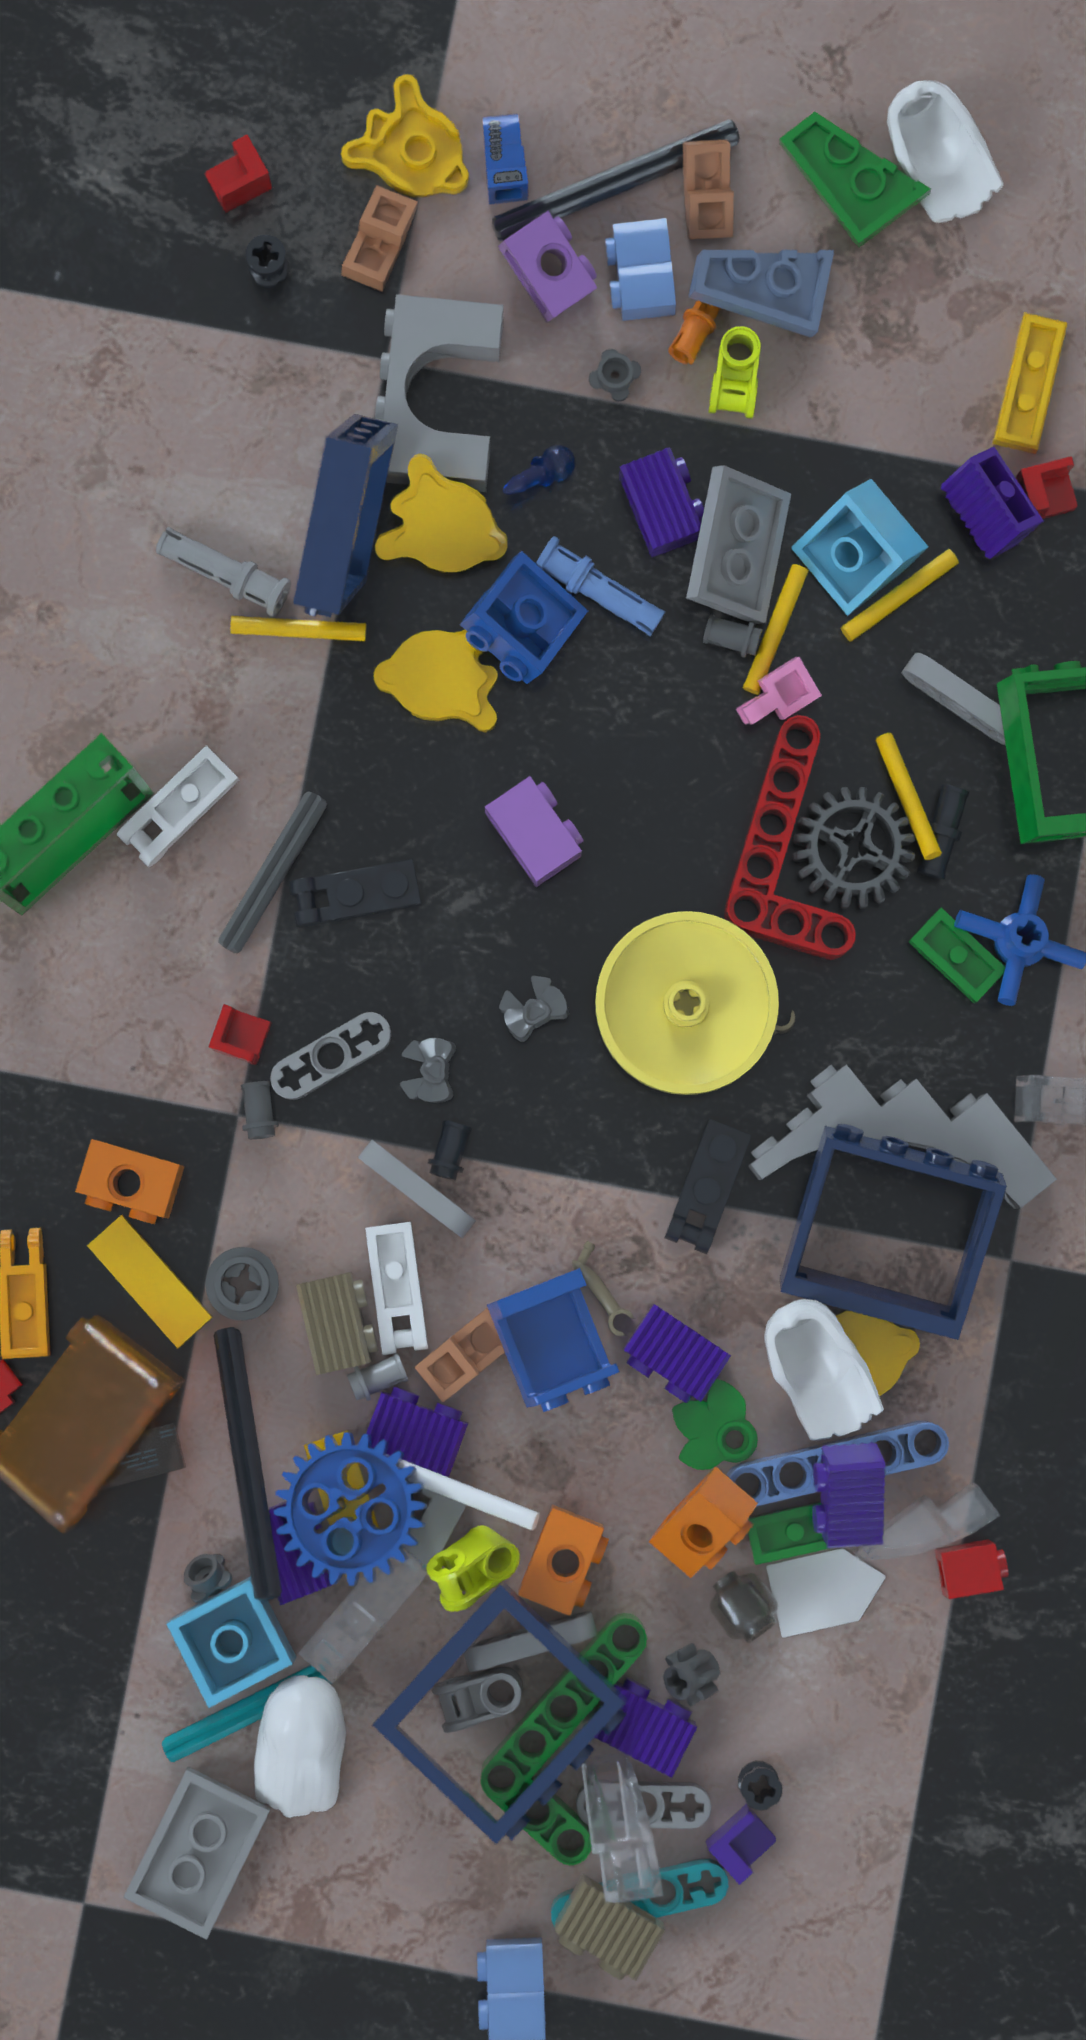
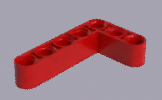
M797 715L790 717L784 722L776 738L727 899L724 916L727 921L736 925L751 937L823 959L834 960L842 957L855 942L856 932L850 920L836 913L773 895L820 742V730L814 720L807 716ZM794 729L802 730L808 735L810 744L805 749H795L787 742L786 734ZM779 772H788L796 779L797 788L791 792H782L774 785L773 776ZM768 814L776 815L783 821L784 831L779 835H769L762 830L760 819ZM754 857L766 859L770 864L771 874L763 879L753 877L748 872L747 861ZM740 900H750L757 906L758 917L751 922L741 921L735 915L734 904ZM784 913L796 915L801 922V931L796 935H786L779 929L778 917ZM835 926L843 932L845 939L842 947L834 949L824 944L821 937L824 927Z

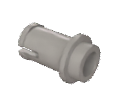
M398 1353L391 1358L361 1370L356 1366L354 1367L355 1372L347 1375L356 1400L366 1398L369 1401L371 1400V1394L408 1381Z

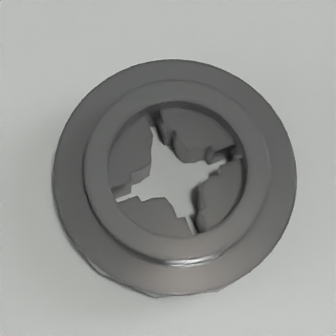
M237 1247L223 1252L212 1262L206 1275L205 1286L210 1303L220 1314L233 1320L244 1321L257 1318L270 1309L278 1295L279 1279L278 1272L269 1257L253 1248ZM246 1264H249V1280L262 1288L261 1291L256 1289L254 1291H246L238 1304L236 1303L238 1298L236 1295L237 1288L230 1285V1282L223 1280L224 1277H240L242 1270L246 1268Z

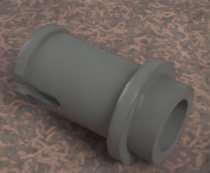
M711 614L705 629L703 643L740 651L741 657L744 658L747 654L755 656L761 640L762 629L755 628L754 622H750L748 626L718 618Z
M270 1081L242 1084L241 1090L243 1092L246 1125L242 1126V1130L247 1131L248 1139L250 1140L274 1137L275 1128L279 1126V1123L273 1120Z

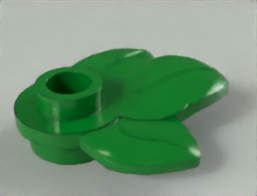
M716 1379L708 1391L707 1402H700L698 1400L688 1401L687 1404L682 1402L672 1408L677 1428L689 1439L679 1455V1460L689 1467L697 1470H710L724 1460L732 1463L742 1462L751 1457L756 1450L758 1443L757 1432L754 1426L745 1419V1399L729 1383ZM733 1430L739 1431L743 1436V1442L737 1448H731L726 1444V1436Z

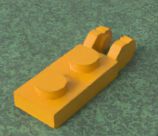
M40 1228L29 1229V1235L27 1236L29 1265L14 1266L16 1240L12 1229L1 1230L0 1338L2 1359L50 1356L46 1264H43V1236Z

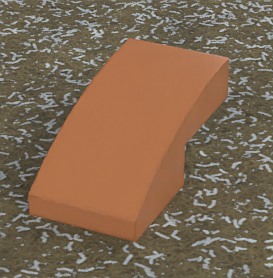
M728 140L683 142L684 196L688 238L733 237L734 192L730 189V142Z
M376 186L360 219L358 234L344 260L341 275L383 291L409 231L418 202Z
M488 1308L414 1367L442 1403L505 1353Z

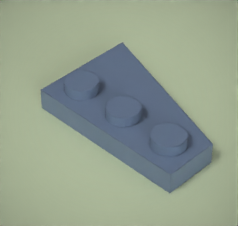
M702 250L696 258L688 298L812 338L819 329L834 250H819L817 253H797V250H781L779 253H756L754 250Z

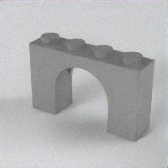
M396 294L395 309H387L385 316L384 336L392 337L390 353L382 352L380 363V380H387L386 395L377 396L375 419L398 424L387 483L410 485L407 469L410 459L417 454H426L431 458L437 471L445 478L464 483L479 492H486L490 459V436L449 433L429 428L414 416L407 404L406 398L409 385L417 372L435 360L462 358L499 362L504 321L503 305Z

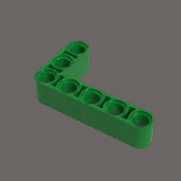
M617 1614L601 1628L598 1635L586 1645L580 1654L587 1661L600 1660L608 1668L605 1678L614 1685L644 1651L647 1643L644 1625L633 1614ZM631 1625L636 1628L639 1634L638 1640L633 1646L621 1648L613 1642V1633L619 1626ZM568 1668L562 1672L515 1725L482 1765L480 1778L482 1790L504 1812L537 1778L535 1775L537 1771L600 1701ZM568 1695L575 1700L577 1708L572 1715L563 1718L556 1716L551 1711L550 1705L557 1696ZM535 1730L543 1734L546 1743L541 1750L527 1752L521 1747L519 1739L526 1731ZM502 1765L510 1768L515 1776L513 1782L506 1787L493 1785L489 1780L488 1774L494 1767ZM554 1794L547 1802L549 1805L547 1814L538 1819L527 1816L530 1821L523 1830L562 1864L571 1866L580 1864L587 1859L591 1852L592 1839L589 1826L557 1794ZM573 1829L580 1832L584 1840L577 1849L565 1850L557 1841L559 1835L565 1830Z

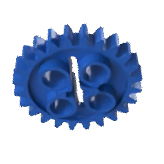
M344 1432L341 1446H338L337 1441L332 1435L325 1436L326 1450L324 1451L316 1444L310 1443L308 1450L311 1459L307 1460L303 1457L295 1456L293 1460L300 1469L298 1473L283 1472L282 1474L285 1480L291 1484L290 1489L276 1490L275 1493L280 1498L287 1500L286 1507L274 1510L275 1515L287 1517L288 1522L276 1530L277 1534H291L293 1538L284 1548L285 1551L301 1550L302 1554L296 1563L298 1567H303L311 1561L314 1562L312 1577L319 1578L326 1569L330 1570L329 1580L330 1584L333 1585L338 1584L343 1573H346L349 1586L357 1585L360 1572H363L369 1583L376 1582V1567H379L387 1575L394 1573L390 1559L393 1557L398 1561L406 1562L408 1557L403 1551L402 1546L404 1544L418 1546L419 1541L410 1534L411 1528H422L426 1524L414 1517L415 1511L427 1507V1503L414 1501L413 1494L422 1490L424 1485L418 1483L410 1484L408 1478L416 1471V1467L408 1466L401 1469L398 1465L402 1461L404 1453L397 1451L388 1457L386 1453L389 1442L386 1440L380 1441L374 1449L371 1448L372 1440L370 1434H363L359 1444L355 1445L352 1433ZM358 1462L363 1464L369 1473L367 1484L359 1490L352 1488L347 1480L349 1468ZM384 1484L386 1486L384 1493L362 1504L355 1510L358 1517L356 1520L353 1517H344L320 1534L315 1531L318 1524L346 1508L345 1498L349 1501L360 1500L378 1485ZM317 1488L323 1489L329 1497L328 1509L321 1515L313 1513L308 1505L310 1493ZM381 1502L388 1504L394 1513L392 1524L384 1530L377 1528L372 1521V1511ZM341 1528L349 1530L354 1538V1546L346 1555L339 1554L332 1544L335 1532Z

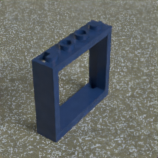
M353 414L326 436L293 604L305 607L304 613L310 616L322 615L332 617V614L339 615L366 583L398 424Z
M838 1124L836 1128L824 1126L781 1271L780 1292L808 1300H816L826 1305L959 1340L1007 1188L1003 1173H999L996 1166L984 1161L972 1160L971 1165L955 1161L952 1154L940 1149L927 1148L926 1153L910 1149L906 1141L896 1137L882 1136L881 1140L863 1136L864 1132L861 1129L851 1125ZM835 1149L983 1189L947 1305L800 1265Z
M503 1582L372 1726L497 1845L505 1835L512 1841L530 1821L525 1813L537 1800L544 1806L563 1785L557 1777L568 1765L576 1771L595 1750L589 1742L600 1730L609 1735L623 1720L626 1713L621 1707L625 1704L627 1698L516 1592ZM506 1609L604 1704L497 1821L424 1751L399 1724L496 1617Z

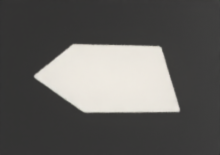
M843 1548L766 1566L783 1638L859 1621L886 1578L884 1574Z

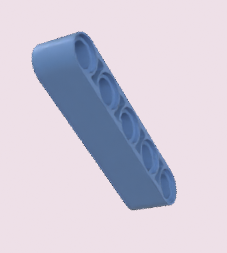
M914 1421L740 1463L733 1466L726 1476L735 1483L738 1476L743 1473L755 1474L759 1481V1487L757 1492L750 1497L758 1503L757 1506L815 1493L813 1465L814 1463H821L822 1447L824 1445L830 1447L834 1444L838 1446L843 1444L851 1445L852 1443L859 1445L861 1443L869 1444L879 1440H886L892 1448V1456L885 1464L886 1476L941 1461L947 1454L949 1439L946 1432L939 1425L928 1421ZM930 1429L936 1437L935 1449L929 1454L920 1455L914 1447L915 1437L920 1431ZM789 1462H797L803 1469L802 1480L793 1487L782 1485L779 1479L781 1468Z

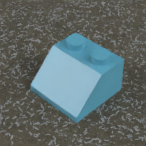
M872 479L846 492L791 547L847 616L898 577L928 548L927 544Z

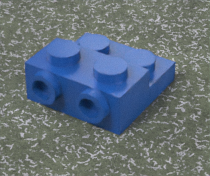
M521 551L511 560L491 588L482 594L459 625L467 631L466 639L472 647L479 651L489 650L501 661L499 667L506 677L513 681L523 680L528 684L543 673L588 610Z

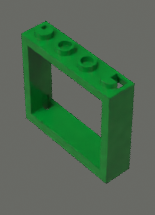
M1068 661L1053 666V670L1039 671V665L1012 669L1011 676L997 683V691L1020 843L1026 844L1086 837V813L1044 816L1026 694L1086 689V667H1081L1080 661Z
M102 733L0 825V901L21 916L154 795L136 769ZM108 763L112 768L106 772L103 767ZM131 782L141 792L132 801L122 792ZM22 883L31 894L20 903L12 895V891Z

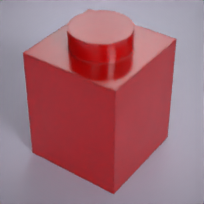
M982 1540L934 1549L942 1594L946 1598L955 1599L1004 1590L1002 1578L1008 1577L1007 1560L1004 1550H996L994 1542Z

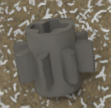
M690 1643L665 1657L670 1667L664 1672V1684L674 1698L679 1700L687 1699L689 1706H693L719 1691L713 1682L721 1674L716 1658L709 1651L704 1649L697 1650L695 1644Z

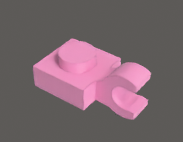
M794 657L758 680L764 693L742 704L736 711L745 725L756 723L774 710L779 719H786L822 695L800 657Z

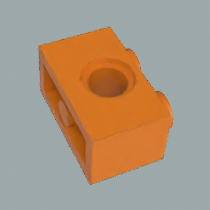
M91 1139L75 1192L87 1195L86 1205L111 1211L113 1203L131 1208L128 1217L155 1224L157 1216L169 1219L185 1166ZM133 1170L140 1178V1188L134 1195L126 1197L119 1191L118 1180L124 1172Z
M715 1466L665 1517L649 1540V1543L688 1577L692 1578L704 1565L711 1570L722 1559L728 1550L724 1546L731 1541L734 1545H737L753 1526V1523L748 1518L758 1503Z
M552 1504L518 1589V1595L568 1616L571 1615L574 1605L582 1608L592 1582L585 1580L591 1562L600 1564L609 1541L608 1538L602 1536L604 1531L603 1524ZM562 1549L572 1550L579 1558L576 1569L566 1574L556 1571L552 1565L553 1556Z

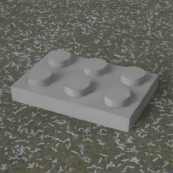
M725 465L712 468L687 599L749 623H766L791 493Z
M188 1767L123 1898L207 1940L271 1808Z

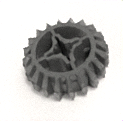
M842 787L839 793V803H837L835 797L830 792L825 793L822 799L826 810L815 802L811 803L808 810L815 821L808 817H801L798 821V826L807 831L808 834H795L792 841L796 845L806 847V850H799L793 854V861H808L809 864L798 872L799 878H807L813 874L816 880L812 882L808 890L811 893H815L821 885L828 888L823 898V901L827 904L832 901L836 893L842 894L840 907L843 909L849 907L852 896H856L857 905L860 909L866 908L868 906L867 893L871 894L876 903H882L885 900V894L881 886L891 893H896L900 886L892 875L906 879L910 874V871L899 862H912L915 859V853L902 849V846L912 844L915 841V836L909 833L900 835L899 830L904 829L909 824L908 818L902 817L894 821L891 816L896 813L899 805L894 802L885 811L879 806L884 800V794L881 792L876 794L872 803L866 801V787L859 788L856 800L851 799L848 787ZM855 813L862 815L859 823L852 830H842L837 827L831 829L824 825L833 817L841 814ZM874 822L882 828L887 837L889 858L882 855L883 850L877 848L871 841L870 834ZM862 829L863 834L859 840L861 842L859 849L864 852V856H861L858 852L845 867L844 863L848 857V846L843 843V840L846 839L850 843ZM818 838L825 841V846L831 848L837 856V864L833 874L821 862L817 847ZM858 865L867 866L871 869L875 866L883 870L880 876L868 882H845L851 869Z

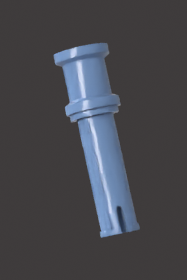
M555 536L550 539L536 562L542 570L566 586L565 590L568 593L577 594L580 592L620 618L630 622L648 636L652 635L666 611L650 604L639 595L593 568L595 564L591 562V558L587 556L580 558L559 545L560 539Z

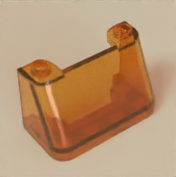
M100 1315L93 1316L89 1321L82 1317L74 1325L66 1337L71 1343L6 1430L3 1432L0 1429V1479L48 1523L63 1534L76 1527L88 1511L85 1504L95 1499L99 1494L100 1488L149 1423L161 1412L158 1407L162 1408L169 1398L172 1399L186 1381Z

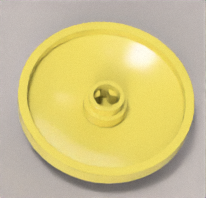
M683 911L667 913L651 918L633 928L610 952L603 965L597 984L595 999L596 1017L600 1034L610 1054L633 1078L651 1088L671 1094L694 1095L707 1093L727 1086L739 1079L754 1066L765 1052L773 1036L778 1018L779 996L777 982L772 967L762 949L746 932L736 925L720 917L702 912Z

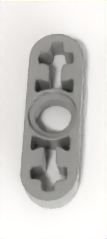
M918 652L914 653L902 671L903 676L914 686L987 736L1006 745L1000 705L933 659Z
M374 1012L363 1013L282 1059L273 1067L270 1081L274 1091L288 1100L300 1099L387 1048L391 1040V1028L387 1020ZM369 1021L373 1027L380 1024L383 1028V1031L378 1034L380 1042L373 1046L368 1040L358 1044L355 1047L361 1052V1055L353 1058L349 1045L340 1036L349 1031L350 1038L353 1040L363 1033V1028L361 1027L363 1023ZM328 1043L338 1044L344 1051L343 1063L335 1069L322 1067L318 1060L320 1049ZM310 1054L313 1067L322 1077L313 1081L312 1074L308 1073L299 1079L301 1088L294 1091L289 1086L282 1088L280 1081L285 1078L283 1070L290 1067L294 1072L305 1068L307 1065L301 1058Z
M373 1140L369 1142L358 1156L361 1161L459 1237L463 1238L476 1222L474 1218Z
M591 1611L547 1622L570 1645L598 1635ZM524 1628L473 1643L464 1652L468 1671L474 1672L549 1650Z
M597 1780L582 1786L576 1798L579 1817L583 1822L593 1827L694 1829L702 1826L708 1820L711 1813V1802L707 1792L700 1785L691 1782ZM616 1791H625L622 1799L625 1817H616L617 1807H603L601 1815L596 1816L592 1814L591 1807L584 1806V1801L592 1800L593 1792H602V1797L605 1801H617ZM639 1792L651 1793L657 1800L656 1810L648 1817H638L630 1809L632 1797ZM662 1792H671L669 1799L670 1802L674 1803L685 1802L686 1794H694L696 1802L703 1803V1806L694 1810L693 1817H685L684 1810L681 1808H669L671 1818H662L665 1810Z

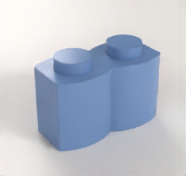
M667 219L613 224V238L605 239L607 265H616L618 281H610L612 309L621 308L622 321L675 315L676 298Z
M542 1937L486 1939V1952H477L478 1981H487L488 2000H479V2029H489V2040H546Z

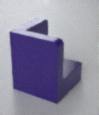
M746 1803L706 1840V1844L712 1855L740 1885L753 1873L751 1864L776 1842V1837Z

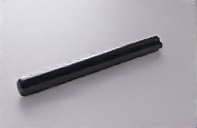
M725 120L494 216L492 227L495 235L500 242H503L547 211H549L553 219L557 216L562 218L683 167V142L728 140L731 148L739 143L740 135L737 126L733 120Z
M228 1327L215 1331L213 1337L253 1593L256 1600L268 1601L281 1596V1584L241 1333L234 1327Z

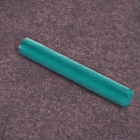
M320 1660L165 1737L161 1743L166 1757L170 1762H176L262 1719L264 1707L270 1694L288 1678L305 1675L308 1678H322L331 1684L334 1677L329 1665L325 1660Z

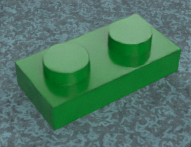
M939 908L908 942L975 1004L1004 974L1005 966L967 931L955 927V920L944 909Z
M821 1501L749 1517L748 1520L753 1523V1526L747 1534L754 1564L759 1565L831 1549L827 1548L822 1533H815L813 1527V1505H821Z

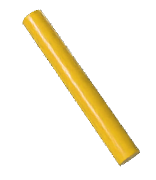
M950 549L946 550L841 627L844 636L852 642L959 564L955 554Z
M792 564L744 683L743 689L750 693L759 695L762 688L758 680L769 672L808 574V570L800 565Z
M231 616V634L366 641V623Z
M892 733L883 734L875 740L924 859H934L941 855L940 847Z

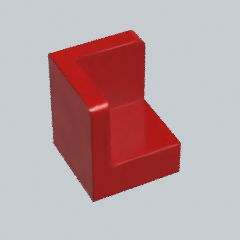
M248 135L232 142L234 157L207 170L205 173L206 179L225 213L272 189L269 172Z
M1072 456L1022 468L1015 477L1042 519L1073 511L1077 507L1069 476L1070 471L1074 467Z
M224 1004L208 1047L218 1053L257 1066L272 1023Z

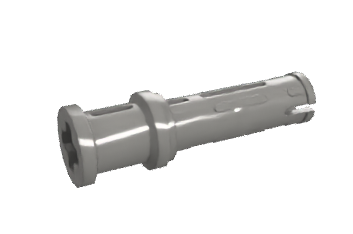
M170 527L166 528V531L162 533L156 547L157 554L170 560L172 559L184 567L229 588L230 593L238 600L246 598L266 608L267 614L275 617L280 612L288 597L292 583L291 580L285 577L279 580L258 570V565L252 561L240 563L184 536Z

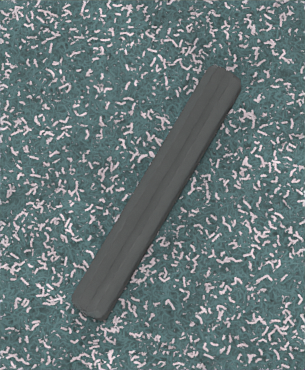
M309 791L303 795L220 935L218 942L222 947L236 954L241 952L326 809L327 803L322 797Z

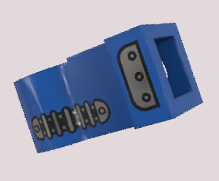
M518 114L483 117L489 205L528 201L527 169L524 147L521 144Z

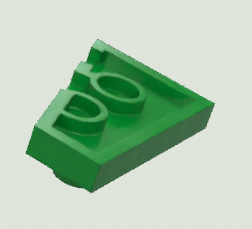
M816 111L779 138L781 147L858 248L931 193V188L919 180L916 182L898 170V166L886 158H880L859 144V140Z

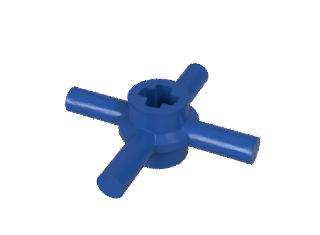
M1027 875L1019 912L1008 915L1000 923L963 910L958 912L955 919V927L994 940L997 956L1006 963L998 996V1002L1004 1005L1013 1006L1016 1004L1024 967L1037 963L1042 957L1081 970L1086 964V952L1048 939L1049 932L1046 924L1041 918L1036 916L1045 881L1039 875Z

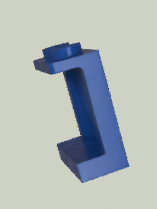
M580 1268L487 1304L526 1408L541 1405L543 1412L557 1408L569 1402L567 1393L580 1388L583 1389L584 1395L596 1392L610 1386L607 1377L620 1372L617 1364H610L583 1297L580 1288L586 1286V1282Z

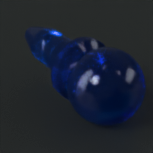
M563 445L550 446L543 452L542 456H536L531 460L530 468L511 478L503 488L504 494H518L539 483L547 487L553 484L554 481L567 479L572 475L576 466L573 452Z

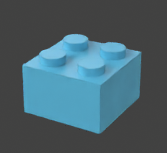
M251 1577L210 1597L205 1602L199 1603L172 1617L166 1623L208 1708L292 1665L296 1659V1655L269 1601L255 1599Z

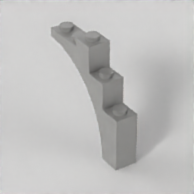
M847 1064L838 1071L830 1065L810 1081L815 1089L807 1097L818 1110L812 1113L808 1107L786 1124L791 1130L790 1133L778 1142L771 1136L751 1152L756 1160L748 1166L757 1179L761 1180L789 1161L818 1150L824 1126L836 1128L838 1124H847L861 1129L864 1132L863 1136L881 1140L882 1136H892L906 1141L909 1146L923 1149L936 1148L946 1151L954 1156L953 1160L971 1165L972 1160H980L996 1166L998 1172L1003 1173L1007 1185L1003 1198L1014 1209L1025 1206L1057 1180L987 1093L979 1096L977 1099L971 1093L950 1109L954 1115L950 1120L917 1079L907 1085L900 1079L880 1095L885 1102L880 1106Z

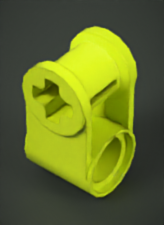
M738 326L724 334L719 348L716 373L713 375L708 413L715 414L717 410L744 413L746 418L753 419L758 388L757 372L761 345L758 335L752 329ZM741 343L749 348L751 356L745 360H736L729 355L727 349L733 344Z
M485 1525L476 1526L447 1549L435 1554L426 1565V1571L431 1580L436 1581L440 1588V1602L443 1608L450 1612H458L469 1608L500 1582L510 1578L519 1565L520 1554L513 1543Z

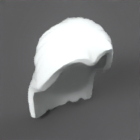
M916 81L897 93L888 108L887 123L890 138L893 143L895 156L906 175L916 182L919 180L931 188L930 195L920 201L932 221L936 223L952 221L955 216L961 219L979 212L982 209L983 201L988 202L992 197V192L998 193L1004 184L992 160L986 142L971 114L948 86L936 81Z
M808 1299L793 1301L779 1308L768 1320L765 1331V1344L772 1375L789 1395L797 1416L810 1440L830 1439L833 1434L840 1437L860 1430L862 1422L867 1423L871 1420L872 1414L878 1416L884 1410L866 1362L845 1334L836 1316L826 1305L819 1301Z
M305 1675L288 1678L270 1694L264 1707L254 1759L255 1798L260 1803L268 1804L275 1810L279 1809L288 1818L308 1815L311 1811H326L332 1808L337 1801L346 1729L340 1699L335 1688L328 1681L319 1677L308 1678Z

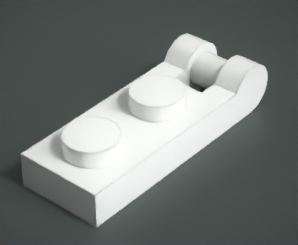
M206 745L121 827L117 836L126 845L131 843L140 852V860L147 867H151L239 781V778ZM152 821L163 830L154 840L144 831Z
M404 1222L365 1228L382 1354H397V1349L414 1347L415 1351L428 1349L412 1223ZM409 1315L411 1328L394 1331L392 1317Z

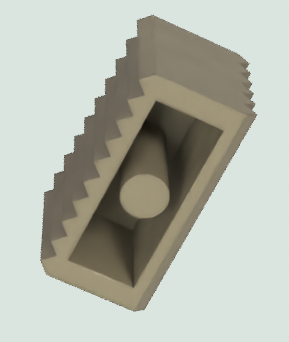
M352 1272L297 1284V1292L316 1375L371 1363V1353L378 1351V1344L373 1324L364 1326L360 1308L368 1306L363 1280L354 1281Z
M584 1874L580 1877L555 1921V1932L561 1935L558 1939L560 1944L581 1956L585 1950L597 1956L601 1960L599 1966L605 1972L620 1980H623L625 1975L630 1976L634 1980L638 1979L665 1932L663 1921Z

